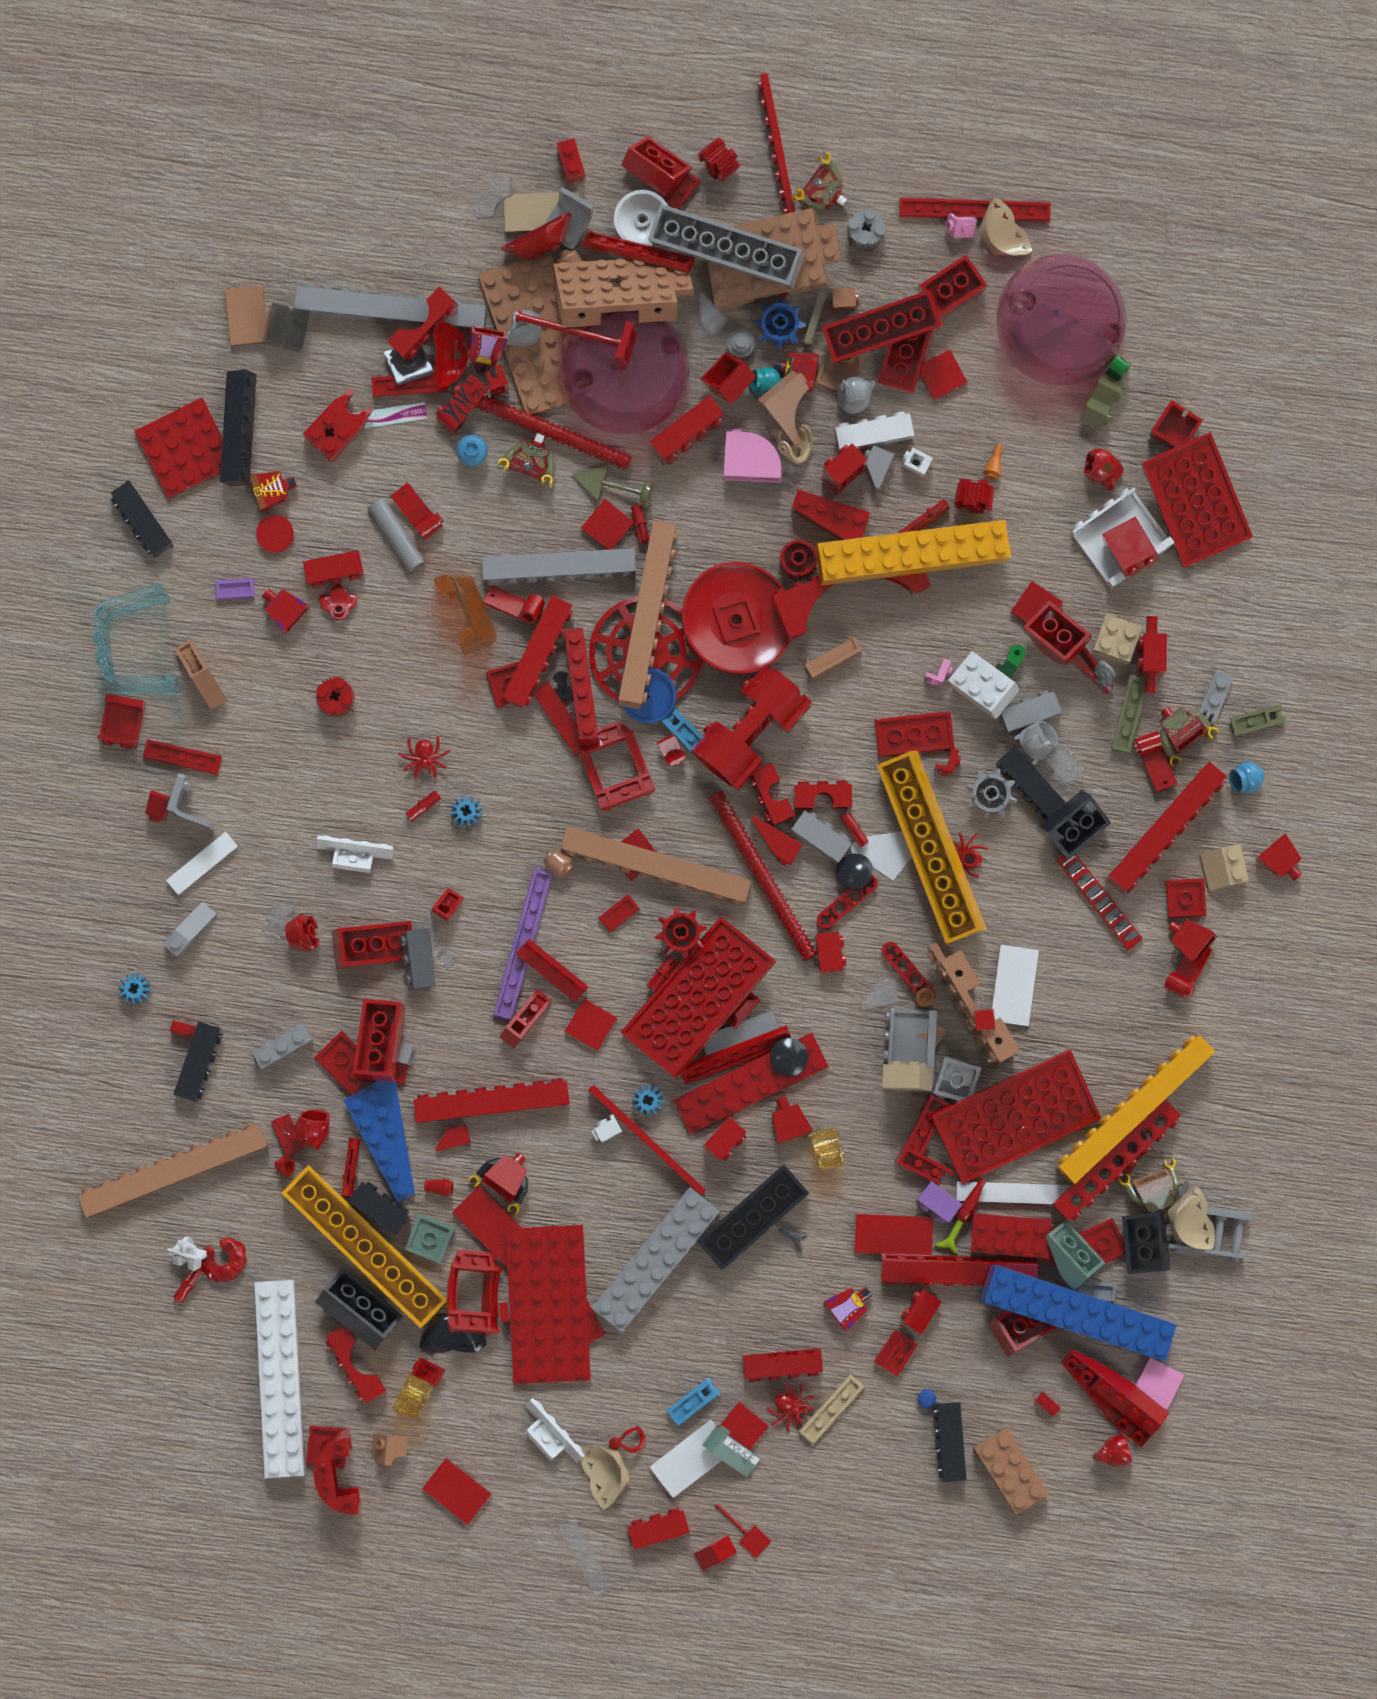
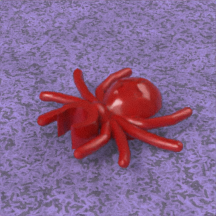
M436 737L434 752L432 743L429 740L422 739L416 743L414 753L411 747V739L408 738V748L414 757L398 753L399 756L414 761L407 765L403 771L406 772L415 765L414 778L416 779L418 778V767L421 775L424 767L429 769V775L433 770V777H437L436 766L433 763L447 769L443 763L434 759L450 753V750L434 756L437 754L440 746V738Z
M959 832L961 846L954 841L953 843L957 847L956 851L963 869L971 876L979 878L978 874L971 872L967 868H977L982 864L981 854L972 849L981 848L988 850V847L983 845H972L969 847L978 836V833L974 834L965 845L963 835Z
M803 1383L800 1384L797 1399L793 1389L787 1384H783L792 1396L783 1393L775 1398V1406L781 1412L773 1411L769 1407L766 1408L771 1414L784 1415L776 1422L771 1423V1426H775L787 1418L786 1430L789 1432L790 1419L797 1426L802 1427V1424L798 1422H804L799 1417L800 1413L804 1412L808 1415L805 1408L811 1412L814 1411L812 1407L802 1404L809 1399H813L814 1396H808L800 1400L803 1392Z

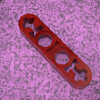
M872 875L871 879L874 881L872 884L874 887H867L864 890L867 892L865 895L862 890L848 889L817 916L818 926L822 929H828L877 888V878ZM852 890L858 891L860 894L859 900L852 901L849 898V893ZM843 903L845 911L837 913L834 909L835 904ZM831 909L832 913L838 918L834 919L832 916L829 919V925L826 923L822 925L820 923L822 921L821 916L827 917L830 914L828 910Z
M894 942L885 943L881 950L883 957L916 995V989L925 983L927 986L923 988L933 991L936 998L934 988L899 946ZM887 946H889L890 948L893 946L895 948L893 952L896 956L899 953L902 955L901 957L897 958L894 963L891 961L892 959H894L892 954L887 955L885 953L887 951ZM900 960H905L908 963L907 970H899L897 963ZM912 975L920 977L919 985L914 986L910 983L909 979Z

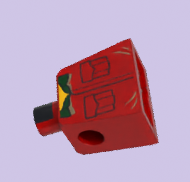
M789 353L787 362L775 361L774 369L779 373H784V377L791 371L797 374L801 373L807 379L806 385L809 387L807 392L812 393L819 354Z

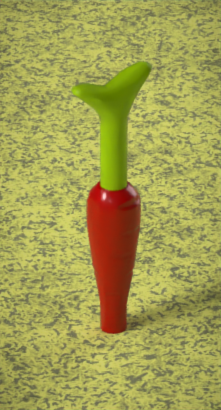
M981 1178L978 1180L976 1186L959 1208L957 1221L949 1236L942 1242L936 1243L935 1246L937 1248H949L954 1254H958L955 1239L964 1223L972 1218L983 1187L986 1184L985 1180Z

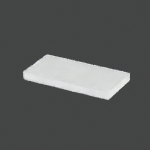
M1000 945L992 1002L995 1020L1001 1017L1003 1022L1007 1024L1029 1026L1039 950Z
M712 1419L650 1466L651 1470L673 1498L722 1461L702 1446L716 1427Z

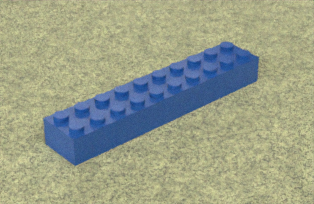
M992 1264L979 1301L1165 1362L1177 1324Z

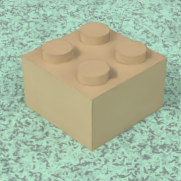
M1106 614L1092 653L1128 665L1142 626Z
M890 1061V1065L883 1064L882 1088L906 1091H932L933 1068L926 1067V1063L909 1061L908 1063H903L901 1061Z

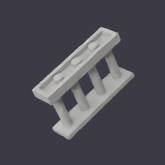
M1208 1206L1206 1216H1215V1220H1217L1215 1242L1212 1250L1182 1246V1243L1176 1240L1174 1244H1168V1248H1172L1171 1252L1183 1254V1250L1225 1256L1229 1257L1228 1261L1240 1262V1259H1246V1255L1239 1254L1243 1224L1246 1221H1251L1252 1213ZM1227 1218L1234 1219V1223H1236L1232 1253L1220 1251L1224 1221Z

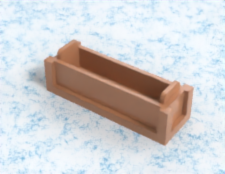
M849 636L847 642L810 662L807 659L804 668L811 680L860 654L862 648L856 638L853 637L851 639Z

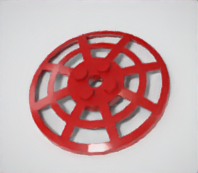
M639 596L628 598L611 607L596 624L590 639L589 661L592 673L601 689L617 702L619 701V695L613 692L603 679L613 674L622 683L623 676L618 670L625 667L631 634L626 641L617 639L615 636L625 624L628 625L632 632L635 613L630 615L625 605L638 602ZM662 598L661 602H664V605L673 608L681 614V607ZM619 610L624 619L613 628L609 636L598 634L605 620L613 612ZM659 613L658 620L667 624L674 632L664 637L661 633L655 631L654 638H658L656 650L652 649L651 656H654L652 668L661 670L666 662L677 664L676 669L669 676L672 681L679 675L683 667L694 670L687 684L676 693L677 701L691 689L697 680L702 660L698 656L696 663L685 659L686 645L683 638L685 636L683 628L679 629L670 619ZM678 639L680 644V657L669 654L668 644ZM596 641L607 644L606 658L609 667L601 672L598 671L595 661ZM612 645L623 648L624 659L615 664L612 658Z

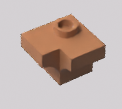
M374 1433L372 1453L376 1454L375 1464L391 1466L395 1458L406 1457L408 1437Z

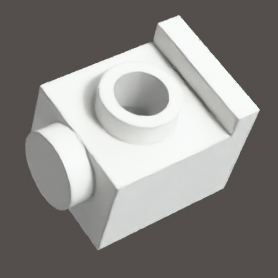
M912 448L911 452L906 451L902 459L905 462L903 467L923 478L933 457ZM913 460H918V461H919V465H918V466L913 465L912 461H913Z
M613 1114L610 1116V1121L604 1119L596 1123L597 1128L591 1131L596 1141L600 1139L603 1143L622 1132Z

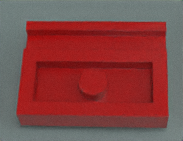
M894 1329L874 1362L898 1377L919 1344Z

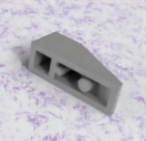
M201 902L172 932L163 945L180 958L217 914Z

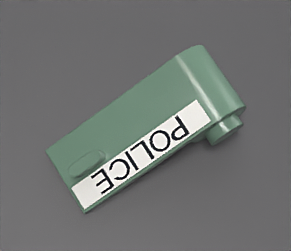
M721 1425L720 1428L716 1426L702 1446L748 1477L761 1458L730 1437V1431Z

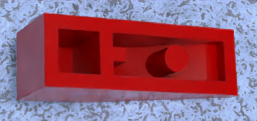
M753 815L751 822L773 856L777 858L776 862L783 866L787 864L791 866L803 844Z
M537 989L508 1023L499 1038L515 1049L552 1000Z

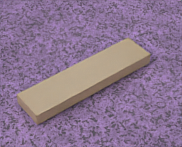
M850 1374L798 1432L810 1443L814 1444L865 1386Z

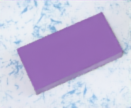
M254 578L215 581L217 600L255 598Z

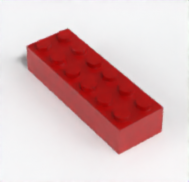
M927 290L822 326V330L833 363H838L944 327L933 290Z

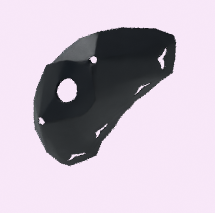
M445 1312L436 1315L427 1325L421 1336L419 1346L429 1353H443L453 1349L471 1353L481 1350L486 1346L487 1342L484 1333L459 1331L451 1333L449 1330L448 1313Z

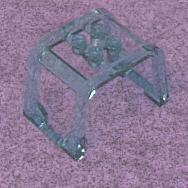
M161 583L102 601L93 613L95 632L93 633V640L97 647V652H95L96 661L99 663L102 676L115 690L121 693L181 694L183 691L182 683L177 681L175 674L161 676H115L108 631L110 621L118 616L170 603L169 595ZM132 601H136V602H133V603H130V604H127V605L120 606V607H117V608H114V609L109 610V608H113V607H116V606H119V605H123V604H126V603H129V602H132Z

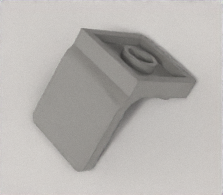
M561 187L559 190V200L545 223L564 213L571 212L572 218L567 235L561 245L574 250L593 220L594 206Z
M178 773L167 810L186 822L213 831L214 826L210 822L181 812L180 808L184 795L189 793L191 783H189V778L186 775Z

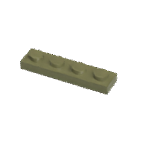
M1133 675L1129 676L1111 746L1112 750L1130 754L1145 697L1144 678Z

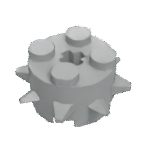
M998 768L994 774L985 775L981 770L977 771L978 780L975 785H966V788L972 792L973 798L968 807H977L981 810L982 819H986L989 814L998 813L1002 818L1005 817L1004 808L1007 804L1017 802L1010 795V788L1014 785L1015 781H1005L1001 777L1000 769ZM990 789H993L994 793L997 794L993 799L988 798L989 796L986 794L987 791L990 792Z

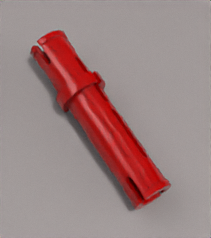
M943 498L932 508L928 507L925 513L898 531V533L920 531L930 522L938 520L937 517L950 509L949 504ZM938 509L936 513H934L932 516L926 519V517H928L930 514H932L934 511ZM922 521L921 524H919L917 527L910 531L911 528H913L915 525Z
M348 1138L345 1171L342 1174L343 1186L341 1196L346 1197L353 1195L354 1183L357 1180L355 1175L361 1140L355 1138Z

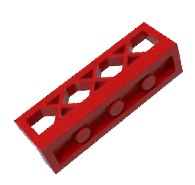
M527 939L515 954L573 1002H576L583 992L589 988L588 985L531 939Z

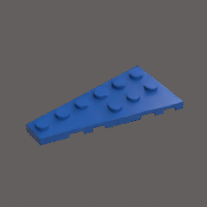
M377 1081L343 1101L397 1202L414 1194L415 1190L396 1081L395 1083Z

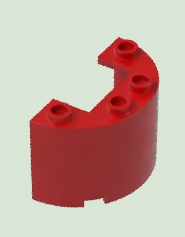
M346 1429L331 1436L323 1445L315 1463L313 1477L316 1491L326 1505L337 1512L355 1515L359 1514L361 1508L359 1486L339 1489L335 1465L336 1458L349 1457V1450L353 1448L350 1429Z

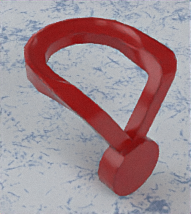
M638 1426L627 1429L620 1438H611L609 1446L613 1450L621 1447L629 1453H636L645 1445L644 1431ZM637 1431L640 1435L638 1446L630 1448L621 1443L628 1434Z

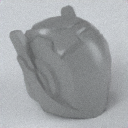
M521 310L523 314L538 318L541 317L539 313L536 314L533 311ZM514 311L506 344L512 346L533 345L540 338L542 327L523 321L516 322L517 311Z
M849 377L846 380H842L836 397L841 409L850 415L864 411L869 405L875 381L867 382L864 378Z
M1044 720L1031 724L1013 738L1014 740L1019 739L1023 752L1034 759L1032 765L1040 759L1042 760L1058 745V737L1054 727Z

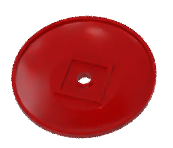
M726 562L707 569L691 584L682 605V627L690 647L706 664L729 674H751L760 671L765 664L772 665L781 657L790 643V640L787 641L771 601V597L775 595L774 592L784 587L768 571L750 563ZM736 615L740 618L741 622L739 625L732 623V616Z

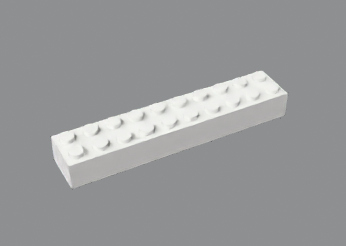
M295 1280L255 1282L265 1478L304 1476L306 1472Z

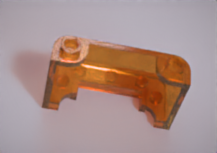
M461 573L445 574L434 578V584L439 595L446 594L451 600L458 597L469 623V626L463 628L458 635L464 656L493 644L497 637L496 631L473 577L469 574Z

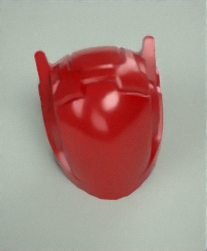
M320 1109L302 1111L292 1130L289 1141L293 1142L296 1140L300 1144L314 1147L318 1151L329 1135L330 1114Z

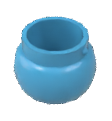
M467 435L458 442L456 455L463 465L476 467L486 460L488 446L481 437Z
M1246 761L1240 763L1229 772V782L1236 793L1251 794L1258 791L1263 784L1264 772L1254 762Z

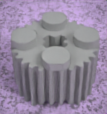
M864 208L863 211L860 209L859 212L856 211V214L850 217L847 234L848 239H850L849 242H852V246L855 245L856 248L859 246V249L863 248V250L865 248L873 250V247L876 248L877 245H880L886 230L883 217H880V213L877 214V211L872 208ZM863 227L870 228L869 232L863 231Z

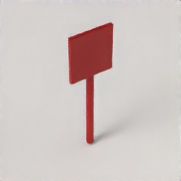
M718 1503L715 1504L745 1534L739 1543L755 1558L772 1542L755 1525L747 1532Z

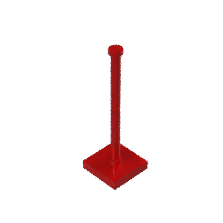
M519 310L515 317L516 322L523 321L617 347L615 358L618 366L626 370L638 335L634 323L626 321L621 338L615 339L575 327L563 328L560 323L526 315Z

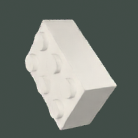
M973 651L948 679L954 690L995 720L1020 691L1013 680Z

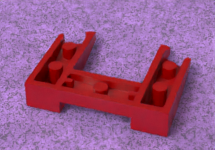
M928 1094L920 1109L921 1113L894 1163L940 1185L939 1179L946 1173L952 1176L955 1171L924 1156L923 1153L936 1129L930 1114L951 1104L932 1094Z

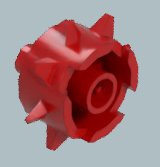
M676 906L674 907L673 915L668 918H658L663 927L662 932L657 934L655 939L664 941V944L667 946L666 955L672 951L681 952L684 959H686L688 951L693 947L703 948L699 937L700 933L707 929V926L698 925V922L695 920L697 911L694 910L690 914L681 913ZM677 929H685L684 933L686 935L678 937L675 931Z

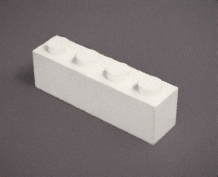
M897 412L893 417H886V415L878 416L872 421L861 419L856 421L857 424L849 425L848 422L841 423L834 431L838 451L846 444L849 446L853 443L859 450L873 447V445L879 446L914 438L910 413L905 414V412Z

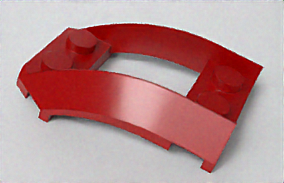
M620 721L598 728L599 744L581 746L579 753L601 810L612 811L611 808L647 795L649 797L655 791V787L633 730L631 731L625 727ZM626 740L639 776L604 789L590 753Z
M457 1251L450 1267L447 1285V1313L451 1333L455 1331L484 1333V1336L500 1333V1328L497 1326V1318L499 1317L498 1284L502 1268H499L495 1260L497 1259L492 1252ZM459 1271L485 1273L481 1312L457 1310Z

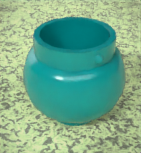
M771 367L753 369L752 371L757 377L749 386V392L760 398L781 381L782 378H780L778 371Z

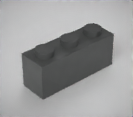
M411 930L401 933L399 944L403 948L402 965L406 971L404 982L408 986V990L426 989L436 986L429 930Z

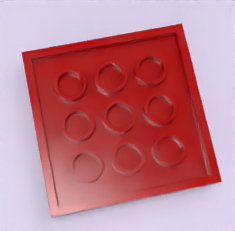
M203 397L134 431L168 499L220 474L222 435Z

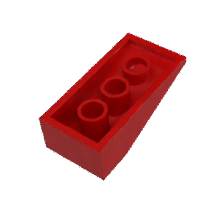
M935 330L888 345L877 383L914 393Z
M411 921L345 927L331 931L336 969L402 961L403 948L400 947L399 938L401 933L412 930Z
M1010 1311L994 1318L988 1324L1007 1357L1012 1356L1059 1328Z

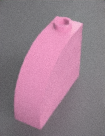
M733 429L731 432L726 431L725 481L782 483V466L774 446L762 436L754 433L743 432L739 429Z

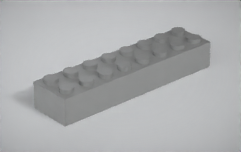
M662 204L659 206L648 241L653 245L693 256L696 259L790 289H794L806 255L800 248Z
M690 1187L592 1309L619 1331L623 1332L720 1211Z

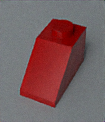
M153 790L150 791L145 812L149 816L148 820L160 823V820L166 821L169 813L167 810L170 800L169 796Z

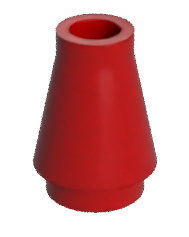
M449 1178L425 1180L424 1191L443 1197L452 1196L454 1182L449 1180Z

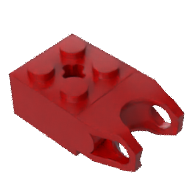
M351 390L334 399L303 433L304 439L331 463L339 457L364 429L367 419L373 412V409L368 407L359 414L350 413L347 410V406L354 395ZM328 432H333L334 437L326 436Z

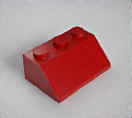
M649 136L629 147L621 164L629 173L634 174L643 183L651 186L660 195L665 197L673 193L692 170V166Z

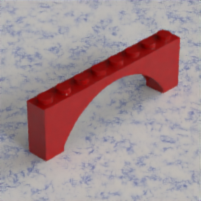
M926 572L882 578L908 590L910 596L925 591L931 586ZM819 575L810 578L808 583L798 582L793 584L789 590L785 591V588L774 592L775 595L771 597V601L787 641L806 634V623L813 605L828 588L835 584L821 586Z

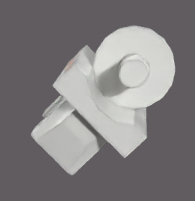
M185 1237L183 1240H178L174 1248H168L167 1255L172 1256L173 1264L178 1266L188 1261V1269L195 1271L201 1267V1260L207 1257V1251L196 1248V1245L193 1244V1239Z

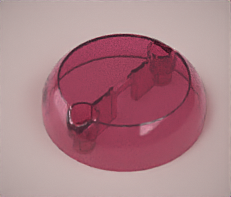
M1061 253L1045 255L1034 259L1014 273L1000 296L996 322L1002 348L1009 360L1019 371L1039 383L1053 386H1069L1090 380L1110 365L1124 341L1127 317L1121 291L1113 278L1101 266L1085 257ZM1016 303L1022 305L1023 307L1019 308L1016 305Z
M636 311L601 313V325L575 327L620 339L626 321L634 323L638 335L627 370L618 366L615 358L617 347L567 334L559 355V382L563 395L572 410L589 425L618 435L642 433L666 421L675 412L684 398L690 376L688 352L676 328L669 321L639 323ZM673 350L672 355L666 354L667 352ZM586 384V388L584 389L577 388L579 386Z

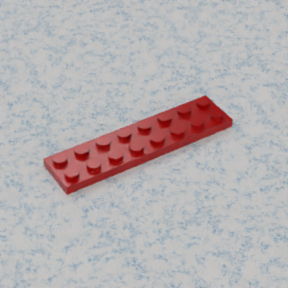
M811 1032L797 1039L804 1044L808 1052L807 1065L797 1075L785 1076L775 1071L771 1065L770 1052L673 1099L689 1133L692 1134L828 1068L829 1066L813 1033Z

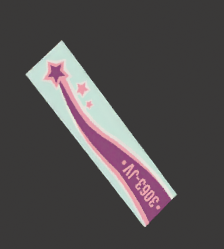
M425 402L373 410L367 419L364 429L427 419Z

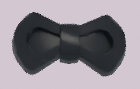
M558 671L553 676V680L557 683L559 689L558 697L568 699L573 694L572 689L568 687L566 682L568 673Z

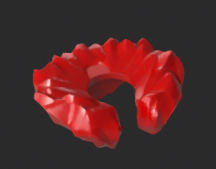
M225 1237L220 1239L219 1242L220 1247L228 1252L230 1256L229 1262L226 1265H218L215 1262V1251L212 1246L208 1245L206 1248L201 1249L207 1251V1257L201 1260L200 1269L210 1281L214 1280L216 1283L218 1281L229 1282L234 1280V1278H238L242 1270L245 1269V1263H247L246 1249L243 1243L236 1241L234 1238Z

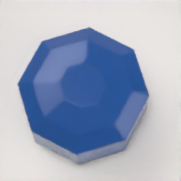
M924 1389L918 1394L917 1401L921 1407L931 1408L936 1404L937 1397L932 1390Z

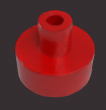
M282 1156L275 1162L274 1167L279 1175L290 1176L294 1172L295 1162L291 1157Z

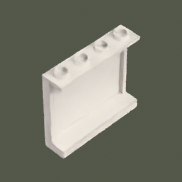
M1126 488L1119 494L1120 498L1115 501L1113 499L1109 500L1103 505V510L1100 512L1095 510L1088 516L1089 520L1084 523L1080 521L1072 527L1074 529L1071 533L1072 537L1110 589L1126 578L1103 541L1102 534L1136 516L1158 555L1174 544L1172 538L1166 536L1134 492L1135 488L1131 490Z

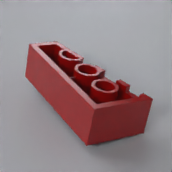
M797 489L791 509L792 512L818 526L826 533L831 534L839 541L862 538L870 515L868 511Z

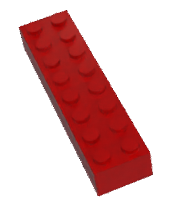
M1209 761L1105 880L1121 894L1131 892L1138 884L1136 879L1138 877L1142 879L1151 869L1148 867L1150 863L1154 865L1162 857L1161 851L1163 849L1167 850L1176 841L1173 838L1176 834L1179 836L1188 827L1186 822L1188 820L1192 822L1201 812L1199 810L1200 806L1204 808L1212 800L1213 796L1211 794L1213 792L1217 793L1226 784L1224 779L1227 776Z

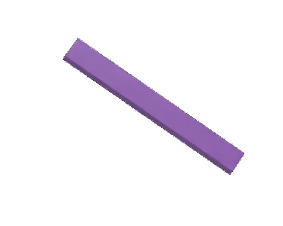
M534 868L493 1016L510 1021L513 1018L528 965L515 954L527 939H531L533 942L535 940L553 876L548 871Z

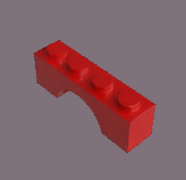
M440 286L426 299L429 307V315L426 322L414 330L399 328L387 341L407 361L409 358L415 357L418 349L430 341L437 325L448 317L453 316L457 311L459 304Z
M342 1326L326 1336L327 1341L325 1343L331 1352L335 1351L338 1356L335 1358L340 1368L344 1367L348 1374L345 1376L350 1385L355 1384L358 1389L355 1393L361 1402L365 1401V1403H368L387 1391L377 1374L366 1375L354 1367L351 1360V1351L357 1340L350 1330Z

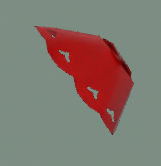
M441 321L433 331L436 347L433 377L441 388L450 386L460 378L465 371L469 359L467 341L457 328L445 321ZM456 351L461 352L460 359L455 358L454 354Z

